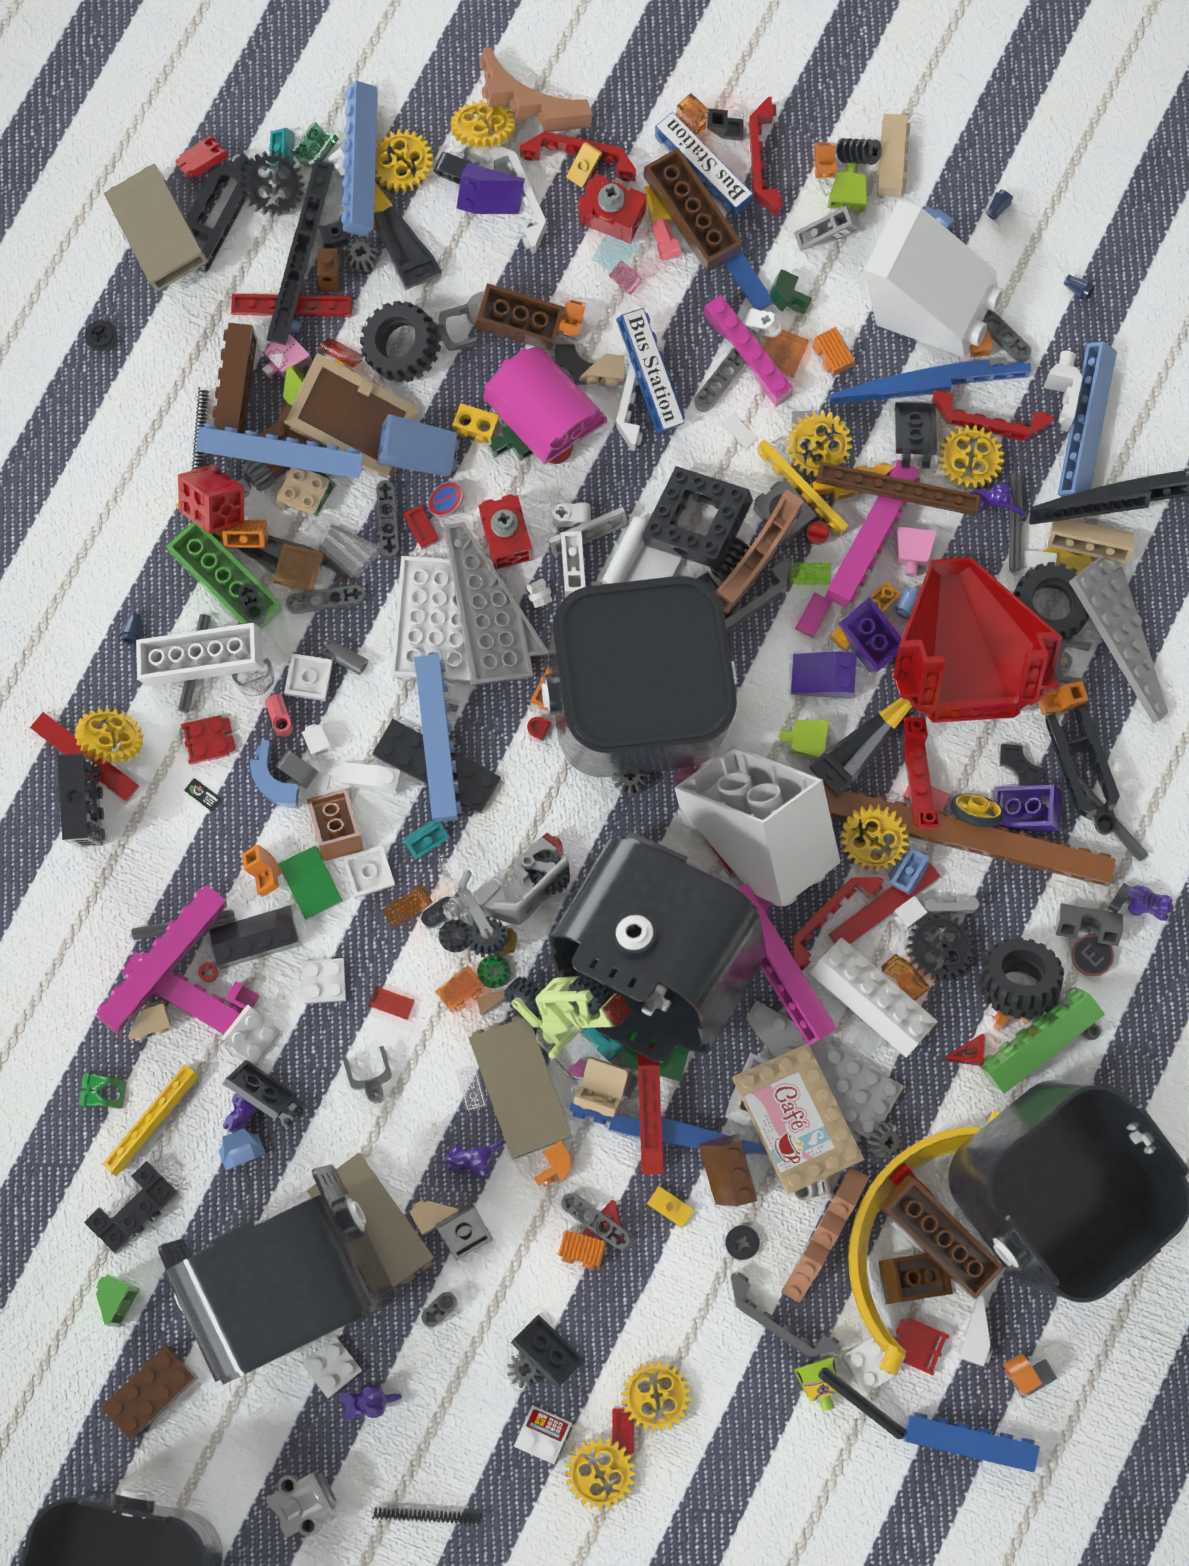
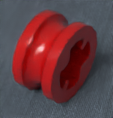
M206 962L199 967L198 974L203 981L213 982L218 977V969L214 964ZM205 968L214 969V971H211L213 973L211 977L208 975L203 976Z

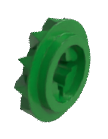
M492 955L491 958L487 956L480 961L477 967L479 981L488 988L502 987L510 978V965L501 956ZM487 965L492 968L498 966L497 971L501 977L492 975L488 978L490 971Z

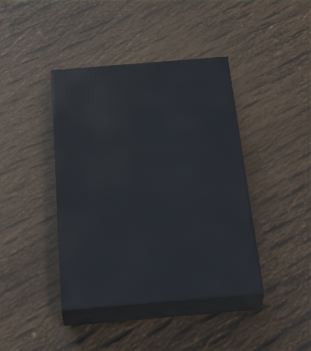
M539 1314L510 1342L557 1389L585 1361Z

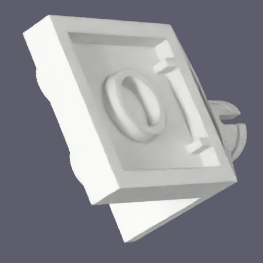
M1062 351L1060 353L1059 364H1056L1050 370L1044 384V388L1064 392L1062 399L1063 408L1060 411L1058 423H1061L1060 430L1066 432L1069 431L1075 417L1082 382L1081 373L1077 367H1074L1076 354L1071 351Z

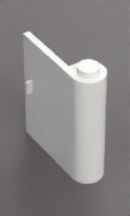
M643 516L633 517L601 579V583L611 584L672 577L682 558L646 546L642 534L649 520Z

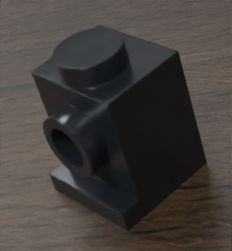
M342 221L319 226L325 249H336L349 245L347 237H350L351 234L343 231Z

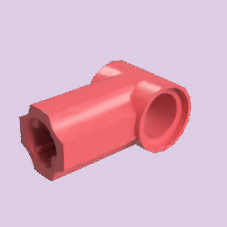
M659 219L651 224L661 260L665 261L682 255L677 238H674L668 220Z
M282 694L271 695L265 699L272 726L278 736L288 737L293 732V725ZM282 722L288 723L287 726H286V728H284V729H279V728H278V725H279L280 723H282Z

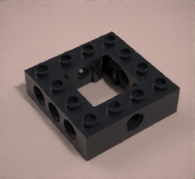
M675 466L642 534L646 546L720 570L753 503L750 489ZM690 495H692L695 502L700 504L703 502L718 509L706 536L678 527L677 521L682 511L686 509V503Z
M84 753L58 755L62 840L76 847L102 846V840H105V829L101 827V820H104V809L100 807V799H103L102 786L99 787V778H102V768L98 766L96 761Z

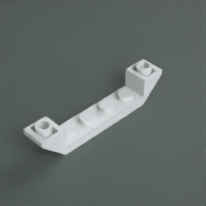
M494 144V149L487 146V151L484 154L487 162L492 163L494 169L507 165L510 175L514 174V176L525 178L522 202L525 209L529 208L531 212L529 217L533 226L524 229L522 241L525 248H529L531 253L535 254L546 231L545 217L516 152Z
M658 331L655 333L657 337L656 344L659 351L663 352L666 340L662 339L663 332ZM630 362L616 419V428L629 448L635 451L636 446L641 445L643 433H640L639 425L629 423L632 411H629L630 404H634L636 392H633L634 386L639 385Z

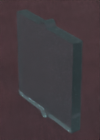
M606 234L591 260L603 266L605 270L609 269L621 275L637 245Z

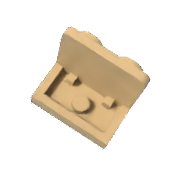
M291 467L284 476L285 482L282 488H279L276 493L277 505L285 510L288 505L306 514L314 515L329 485V480L312 471Z
M590 1057L587 1060L581 1088L575 1095L573 1104L579 1105L583 1109L599 1112L604 1116L614 1117L621 1106L629 1073L628 1069Z

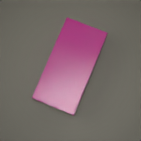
M814 592L795 629L814 638L832 601Z

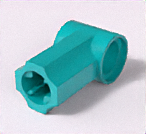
M595 1027L584 1028L581 1031V1034L609 1062L624 1048L623 1045L599 1034Z

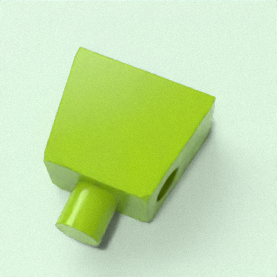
M848 163L846 164L845 172H837L827 208L840 209L847 206L856 212L865 213L867 204L866 176L857 173V164Z
M829 720L795 721L793 731L781 729L779 741L791 743V754L815 761L825 752Z

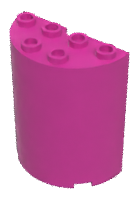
M541 347L523 348L512 359L508 358L503 361L501 368L484 386L483 398L544 465L569 449L576 440L584 439L607 423V417Z

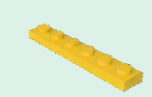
M765 439L758 444L759 457L765 462L768 461L772 465L773 471L778 476L782 475L791 484L807 505L810 504L814 508L813 511L817 517L823 518L828 523V527L833 533H838L842 536L847 532L848 524Z
M184 1064L102 1165L117 1177L125 1169L132 1157L139 1152L146 1140L153 1135L160 1123L167 1118L174 1106L181 1101L188 1089L194 1085L199 1075Z

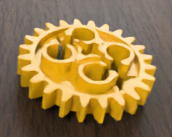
M480 100L479 104L472 101L471 106L466 103L465 108L459 107V112H454V117H451L452 136H455L456 141L461 140V145L467 143L468 148L474 145L476 150L480 146L484 150H486L487 146L494 149V144L501 146V141L507 143V138H512V133L515 132L514 114L510 113L509 108L505 109V105L488 107V104L484 103L483 100Z
M398 129L397 135L390 131L389 138L383 135V142L377 140L379 147H376L375 180L377 182L380 181L382 187L387 184L388 191L394 187L396 193H398L400 188L406 193L407 187H410L413 191V185L415 184L421 187L420 180L426 182L425 174L431 175L429 168H434L433 162H431L434 160V156L431 154L433 151L431 147H428V141H424L422 135L417 137L415 131L409 135L408 129L405 130L404 134H401L400 129ZM390 144V147L392 148L393 153H395L396 156L391 153L390 156L392 158V162L388 165H384L386 161L390 160L386 152L388 151ZM405 146L402 150H397L398 147ZM419 157V160L414 162L417 169L414 178L408 166L413 168L412 159ZM401 172H407L404 176H399Z
M813 410L811 417L805 413L806 419L803 420L798 417L799 424L792 423L795 430H788V434L792 438L786 439V442L791 444L786 447V450L791 452L788 455L789 459L795 458L792 462L793 465L799 464V471L806 468V475L813 471L816 477L820 461L839 465V462L846 463L843 457L850 456L846 449L852 448V445L847 443L852 440V437L847 435L850 430L849 428H844L846 423L844 421L839 423L840 417L838 415L832 419V412L825 416L824 410H821L820 415H817L815 410ZM832 424H834V431L841 433L832 435L833 439L838 441L836 448L831 449L828 447L831 441L825 432H816L818 426H825L827 432L830 433ZM808 438L810 440L807 445L809 450L812 451L813 455L822 454L821 460L813 461L811 455L808 454L806 463H804V456L797 454V452L805 453L806 451L804 446L800 445V441ZM816 441L822 442L823 445H822V446L816 445L815 442H816Z
M966 425L964 431L958 427L957 434L954 431H950V437L945 436V443L940 444L942 450H939L937 455L941 458L938 459L937 463L943 465L939 470L946 471L944 478L951 477L950 484L956 481L957 488L963 484L965 490H967L969 485H971L975 491L979 484L983 489L985 482L990 485L992 483L991 478L997 479V473H1000L1002 470L999 466L1004 463V460L1000 459L1003 457L1004 452L999 451L1002 444H995L998 438L991 439V431L984 434V427L980 431H977L976 425H974L973 430H970L968 425ZM970 438H979L973 449V461L970 471H973L975 466H982L984 471L978 472L974 469L971 475L972 478L969 476L963 477L969 463ZM962 443L965 446L969 444L967 449L961 450L957 447V444ZM982 446L986 448L987 452L981 453L977 447ZM962 463L964 468L958 469L954 464Z
M98 708L97 713L90 710L89 715L84 714L83 719H79L75 731V739H78L77 745H82L81 751H88V757L94 755V761L100 758L103 764L106 760H109L111 765H113L114 761L121 764L123 759L129 762L130 757L135 759L136 753H140L144 741V734L141 733L142 727H137L138 721L131 722L132 716L124 717L125 712L117 714V709L110 712L108 708H106L105 712H102ZM107 720V724L103 723L102 729H99L101 722ZM120 743L118 750L112 752V748L116 749L117 744Z
M870 804L869 809L866 811L862 806L860 814L854 810L853 817L848 816V823L843 824L842 828L844 830L841 831V836L844 838L841 839V844L846 845L843 848V852H849L847 859L855 858L854 865L859 862L862 863L861 869L868 865L869 871H872L873 866H876L878 872L881 866L888 870L889 863L895 866L897 863L896 859L902 860L903 858L901 853L907 852L905 846L909 844V840L905 838L909 837V832L904 831L907 828V824H901L902 817L895 818L896 811L889 814V807L882 811L881 806L878 805L877 809L873 810ZM859 819H861L864 829L868 822H876L878 824L877 827L868 826L867 831H864L863 838L865 842L859 843L855 840L856 837L860 836L861 831L860 828L855 829L859 825ZM890 833L895 836L889 843L890 848L896 847L891 849L890 857L887 853V848H884L883 853L880 855L873 854V849L881 850L882 846L886 845L887 839L884 836L885 834Z
M649 1361L648 1368L642 1363L640 1364L641 1371L634 1368L633 1373L635 1376L627 1375L630 1383H623L622 1385L627 1391L621 1392V1395L626 1397V1399L621 1401V1404L628 1405L623 1412H631L628 1420L630 1421L635 1418L637 1420L635 1427L642 1423L643 1431L648 1426L651 1427L652 1433L655 1432L656 1427L659 1428L661 1433L664 1431V1426L672 1430L671 1423L673 1422L678 1426L680 1424L678 1417L682 1419L686 1417L682 1411H689L690 1409L685 1403L692 1400L686 1397V1394H689L691 1389L684 1388L689 1382L681 1381L683 1373L675 1374L677 1367L669 1370V1363L665 1367H661V1361H658L656 1366H653L652 1361ZM659 1371L656 1380L659 1382L661 1379H667L671 1384V1387L667 1390L662 1389L659 1384H656V1393L661 1395V1398L658 1400L659 1409H662L664 1401L669 1400L673 1402L674 1410L671 1412L664 1410L662 1415L668 1421L659 1418L653 1423L656 1413L653 1412L651 1415H645L641 1410L644 1404L651 1405L653 1410L656 1409V1401L651 1399V1396L654 1394L653 1384L649 1386L647 1393H641L638 1390V1384L641 1382L648 1384L650 1378L644 1373L653 1376L654 1373L656 1374Z
M600 1436L598 1442L595 1443L591 1437L589 1445L582 1441V1449L577 1446L575 1447L577 1455L570 1453L569 1457L573 1462H566V1466L571 1468V1470L565 1471V1475L571 1476V1478L566 1480V1484H573L569 1492L576 1491L575 1500L582 1497L583 1506L588 1501L590 1502V1509L595 1504H598L599 1510L602 1509L603 1504H606L608 1509H610L612 1501L617 1506L619 1505V1497L626 1500L624 1491L631 1493L632 1489L628 1484H635V1481L630 1476L636 1475V1471L630 1470V1468L635 1466V1462H628L632 1455H624L626 1447L618 1449L619 1441L612 1445L611 1438H608L606 1443H604ZM594 1447L596 1458L601 1453H608L611 1457L608 1463H602L599 1459L596 1462L601 1471L605 1470L604 1478L607 1483H610L609 1476L613 1472H618L622 1477L619 1482H613L612 1488L619 1490V1492H611L608 1495V1499H606L605 1488L598 1494L593 1493L590 1489L594 1483H599L602 1487L605 1484L600 1475L596 1477L597 1469L595 1465L591 1464L592 1471L589 1474H583L579 1469L582 1464H588L589 1458L582 1456V1454L590 1455Z

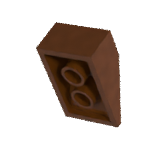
M927 1254L878 1261L885 1304L953 1294L950 1277Z

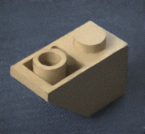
M604 354L580 376V381L586 382L589 385L601 383L606 384L608 387L617 386L624 380V356Z
M164 999L143 1005L129 1032V1040L135 1038L136 1041L147 1038V1034L154 1032L162 1034L168 1031V1028L171 1027V1020Z

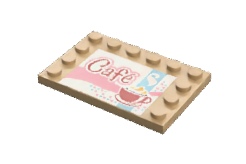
M808 1044L732 1077L787 1195L864 1160Z

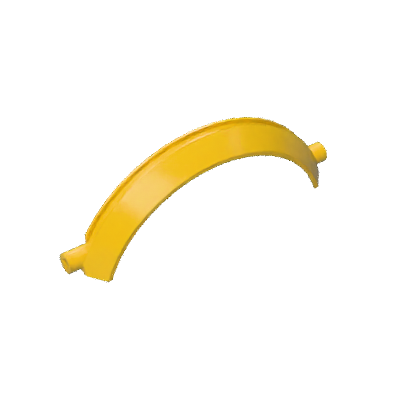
M992 1111L987 1124L1000 1112ZM969 1126L947 1130L927 1137L910 1146L895 1157L879 1173L859 1205L850 1235L848 1254L852 1293L866 1328L877 1345L885 1353L879 1369L890 1375L897 1376L905 1359L906 1350L899 1345L883 1323L874 1304L868 1281V1242L873 1223L880 1210L878 1206L895 1188L889 1177L903 1163L913 1171L928 1161L954 1153L983 1127Z

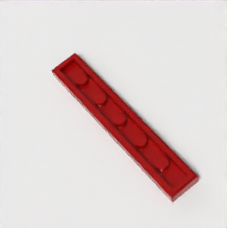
M232 294L231 314L273 316L278 294ZM300 295L295 316L352 317V296Z
M44 712L30 726V729L63 754L84 753L87 755L88 751H81L82 745H77L78 739H75L72 733ZM102 759L96 760L98 766L102 768V778H99V782L128 802L140 786L107 760L104 764Z
M929 862L925 874L910 895L892 886L830 932L828 936L834 944L841 937L847 943L852 944L892 914L897 908L937 880L940 874Z

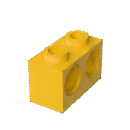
M460 403L452 425L453 432H456L458 436L467 438V436L475 438V441L481 444H486V442L491 444L500 422L499 415ZM465 419L471 421L469 425L461 424V422ZM484 425L490 427V429L485 432L480 430V428Z

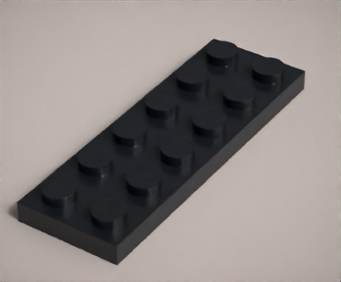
M392 719L372 755L428 785L423 735ZM456 752L451 753L452 761L456 760L457 773H453L454 781L458 780L459 793H455L456 801H460L461 804L481 814L501 777Z

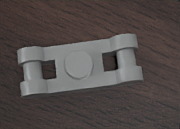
M970 898L967 902H957V899H946L944 903H937L934 899H928L923 907L928 915L932 913L972 914L978 909L979 901L976 898Z

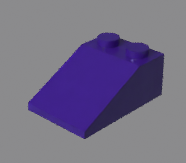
M467 163L461 174L456 209L474 214H519L525 178Z
M868 597L838 623L853 651L857 653L858 659L869 672H878L897 655L902 637L871 597Z
M835 651L793 654L791 695L853 699L857 653Z
M1057 786L994 787V801L1003 808L1004 818L998 826L993 828L1004 827L1009 830L1030 832H1060L1062 791Z

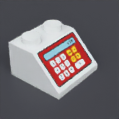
M532 1405L514 1447L555 1464L572 1423Z

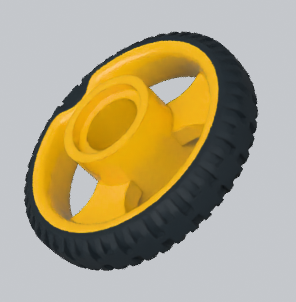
M972 793L959 794L953 797L950 804L951 812L958 819L973 826H998L1004 818L1003 808L994 800L982 795ZM988 810L993 812L995 816L987 815Z

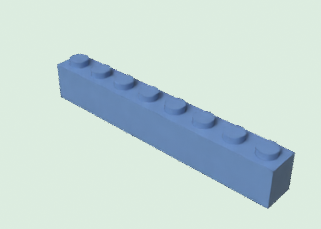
M356 80L347 88L345 94L347 98L345 109L347 120L344 128L346 133L344 144L345 160L343 163V168L345 169L343 179L344 195L342 198L344 211L341 221L343 222V231L365 237L374 229L378 87Z
M1104 341L1088 343L1086 346L1081 371L1082 382L1075 417L1070 428L1057 494L1060 497L1091 489L1117 356V350Z
M206 423L204 427H199L196 451L360 479L363 454H359L360 450L348 448L347 452L339 451L340 446L327 444V448L319 447V443L307 441V444L304 445L298 443L299 439L287 437L286 441L278 440L276 435L266 434V438L258 437V432L247 430L245 434L237 433L236 428L225 427V431L217 430V425Z
M439 654L417 656L414 659L433 823L458 820V814L461 813L460 801H456L455 793H459L458 780L454 781L453 773H457L456 760L452 761L451 753H454L455 750L453 740H449V733L452 732L451 720H447L446 715L447 712H450L449 700H445L444 693L448 692L447 680L442 679V673L446 672L445 662L440 660Z

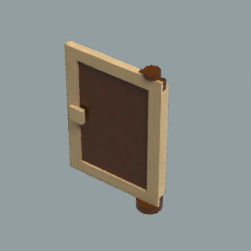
M317 353L293 404L286 403L277 421L325 448L329 444L340 446L339 451L347 452L348 448L360 450L359 454H363L361 467L377 476L380 475L387 478L388 475L392 477L397 467L377 464L382 425L388 414L414 421L420 408Z

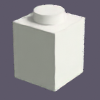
M321 724L309 725L302 732L313 759L332 751Z
M913 896L893 912V920L899 928L903 927L906 931L926 916L927 911L918 899Z

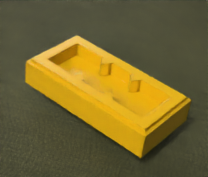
M585 142L566 178L581 188L585 187L602 152Z
M644 186V192L647 194V207L651 224L659 219H667L668 222H671L670 216L650 186Z
M660 1186L657 1187L647 1205L681 1228L684 1227L694 1211L693 1208Z

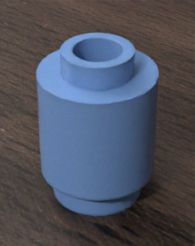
M908 587L902 593L895 606L896 614L903 619L910 618L919 594L918 590Z

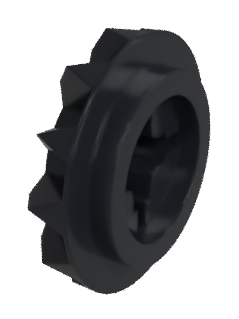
M106 320L94 321L86 328L85 341L94 351L100 350L103 352L108 348L111 349L112 345L116 342V329ZM104 332V335H105V337H107V338H105V339L102 338V339L98 342V337H97L96 335H97V334H100V335H101V333Z
M457 919L445 922L440 928L438 936L442 947L452 953L462 952L469 946V925L463 920ZM459 928V935L463 939L456 938L451 944L452 936L447 932L454 933Z
M745 1225L732 1228L725 1239L728 1253L738 1260L752 1258L757 1253L760 1245L759 1236L756 1231ZM747 1234L746 1242L751 1247L744 1246L739 1252V1244L733 1239H741Z

